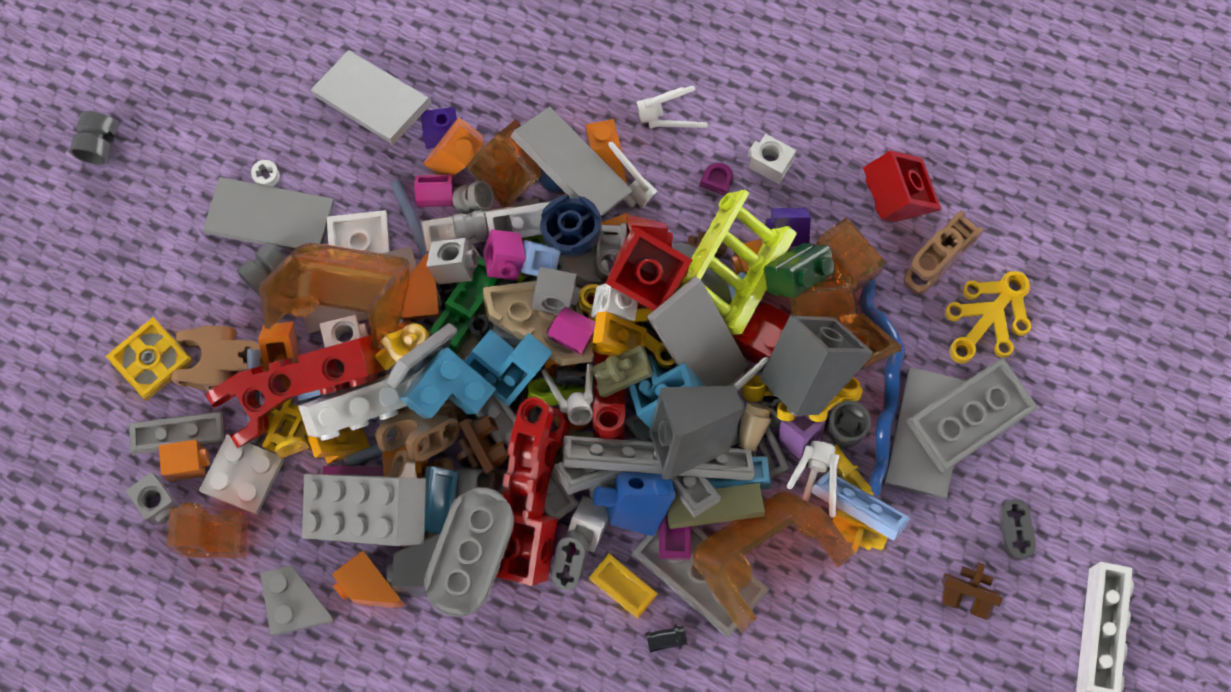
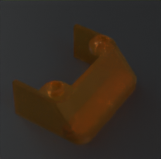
M320 243L302 244L259 285L265 328L272 329L285 314H292L296 317L308 316L319 305L368 313L373 348L379 349L382 346L380 340L386 335L391 334L400 323L410 277L409 261L399 256Z
M789 491L778 492L763 502L765 516L733 521L702 541L693 553L694 566L741 633L745 632L757 619L738 592L747 586L752 578L751 565L744 557L746 553L792 523L805 537L816 538L837 568L841 567L855 553L822 508Z

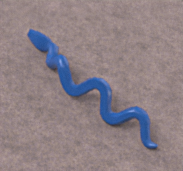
M866 267L865 275L862 278L860 295L861 313L878 331L889 349L884 375V405L882 412L879 414L876 428V462L870 479L874 495L879 496L882 481L889 465L891 426L896 419L898 411L900 369L905 354V347L891 321L883 312L875 309L872 303L876 293L875 273L871 267Z

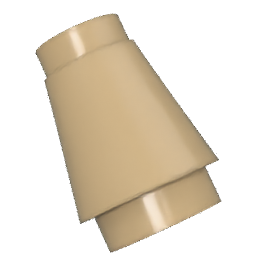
M747 403L744 416L741 418L739 447L751 451L757 450V446L772 420L770 408L756 403Z

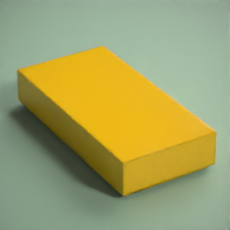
M610 553L589 576V579L637 619L658 595L656 591Z

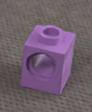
M808 415L796 416L792 421L781 420L778 442L801 460L806 446H810L812 441H822L826 421L815 422L809 419Z

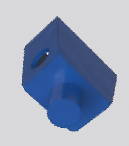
M623 471L618 474L612 488L600 486L595 488L593 503L596 506L606 507L608 520L612 526L654 536L675 498L672 479H663L662 474Z

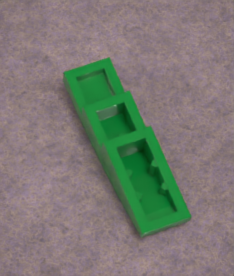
M478 257L477 267L474 268L472 281L459 282L445 302L444 312L429 332L430 337L449 323L457 329V334L448 348L456 355L471 333L469 328L470 319L473 316L478 319L477 315H481L485 309L483 288L497 286L501 279L487 276L485 261Z

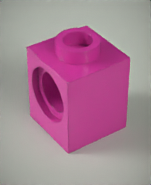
M491 229L483 250L488 277L510 280L518 279L526 259L520 233Z

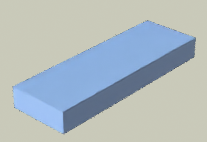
M827 471L814 484L811 491L812 494L828 503L830 471ZM837 476L836 508L894 541L905 529L910 518Z

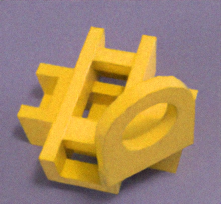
M292 399L285 402L280 411L275 409L270 413L269 431L266 432L268 435L262 444V447L277 453L280 458H287L289 455L303 450L308 451L310 448L308 438L305 439L306 428L299 407L293 404ZM286 421L283 428L279 432V429L282 426L283 422Z

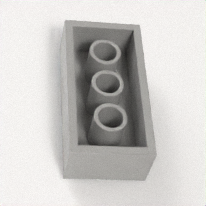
M304 474L302 538L390 546L424 544L426 478Z

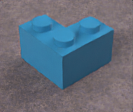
M490 329L464 362L496 388L493 395L509 407L553 352L530 333H527L514 349Z
M449 348L439 350L399 399L423 419L432 418L447 399L452 401L464 413L477 414L496 388Z
M649 356L647 358L650 362L653 376L629 386L637 416L649 428L651 427L661 388L704 386L699 377L685 363L666 372Z

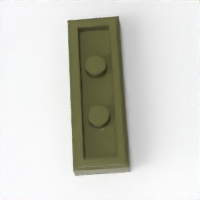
M760 483L715 489L721 496V501L695 518L677 494H675V498L667 511L669 529L765 516Z

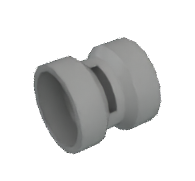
M477 181L470 185L459 186L453 192V205L462 214L478 210H488L494 203V193L491 186L485 181Z
M483 210L473 211L471 217L465 216L462 213L452 215L456 239L466 238L467 242L472 237H475L478 241L488 239Z

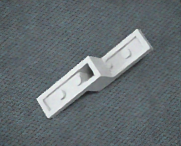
M550 202L483 211L488 237L491 229L520 233L521 238L540 235L541 214ZM472 213L463 214V215H465V216L468 215L469 217H471V214H472ZM452 216L421 221L426 251L430 250L431 242L456 239ZM472 237V239L468 240V243L472 242L473 244L485 242L487 240L478 241L477 239H475V237Z

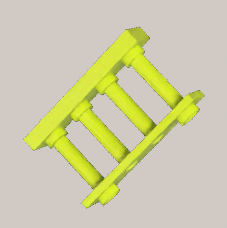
M745 189L727 193L721 199L719 211L691 259L693 261L674 292L675 294L695 276L701 280L706 269L710 268L735 289L736 294L729 305L705 286L732 335L743 333L767 289L764 266L786 254L797 234L789 226L770 230L742 206L749 195V192ZM735 218H738L763 239V245L758 254H755L728 231ZM722 242L749 264V271L744 279L714 256Z

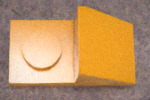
M607 311L597 312L593 343L596 344L595 352L603 355L617 356L639 345L645 348L647 329Z
M350 426L340 429L339 436L321 441L320 437L308 436L305 429L314 458L325 457L327 465L342 460L347 455L370 447L363 427L351 430Z

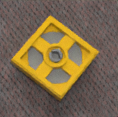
M154 317L105 356L146 402L172 381V371L186 369L194 362Z

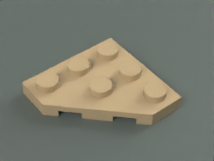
M536 281L483 288V299L488 321L521 341L527 333H530L553 352L549 358L561 366L592 362L594 355L591 343L584 355L581 356L548 339L547 333L558 314L531 309ZM578 303L577 306L570 305L571 310L583 315V311L579 308Z

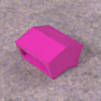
M452 174L415 176L414 189L417 207L454 206L452 200L454 192Z
M564 306L547 333L548 339L583 356L593 340L595 321Z

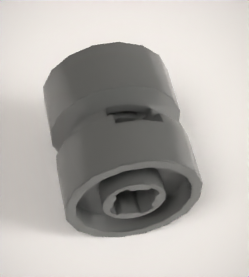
M82 112L76 128L79 133L74 135L69 153L83 162L98 165L107 164L112 148L109 143L114 142L119 126L118 123L111 117L98 112Z
M269 242L255 253V260L248 259L236 271L242 280L262 299L276 288V281L282 282L295 270L285 256Z
M844 401L838 404L827 418L824 427L825 435L833 445L837 444L840 448H851L857 445L869 431L871 425L870 414L862 404L855 401Z

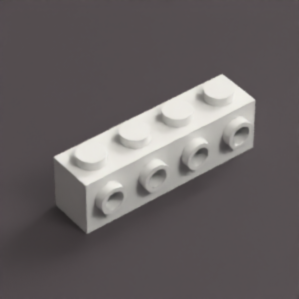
M424 368L395 388L386 382L388 374L368 383L350 387L298 405L308 436L320 437L321 441L339 436L340 429L349 426L351 430L369 425L368 420L379 416L380 420L398 415L397 409L408 406L399 398Z
M1099 562L1089 569L1076 692L1123 691V662L1126 659L1128 649L1127 643H1125L1126 631L1131 619L1129 601L1134 588L1132 580L1133 568Z

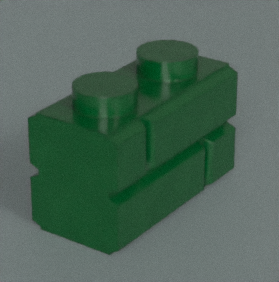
M802 243L764 266L767 290L770 295H784V297L791 298L798 297L804 291L814 287L835 272L829 246H815L809 243Z

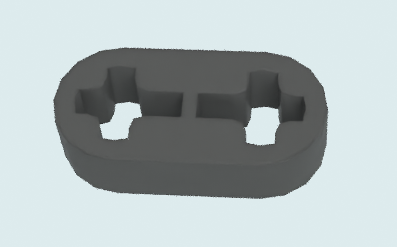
M1016 499L1010 500L999 511L1004 548L1010 558L1021 561L1031 556L1036 549L1033 524L1029 507L1025 502ZM1012 507H1015L1016 512L1022 513V516L1017 520L1018 527H1015L1014 518L1007 515L1012 510ZM1017 533L1020 534L1021 542L1028 545L1023 550V553H1020L1019 548H1013L1012 546L1017 541Z
M571 530L566 532L557 545L551 578L553 583L562 590L574 589L583 576L589 550V541L579 531ZM570 542L575 543V548L577 549L574 556L570 555ZM567 565L571 566L569 571L571 578L565 577L564 569Z

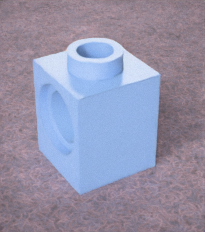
M524 240L523 247L526 259L521 272L538 276L540 267L556 270L560 251L544 244Z

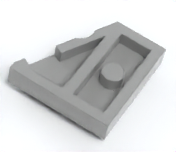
M293 566L260 573L271 636L333 622V617Z

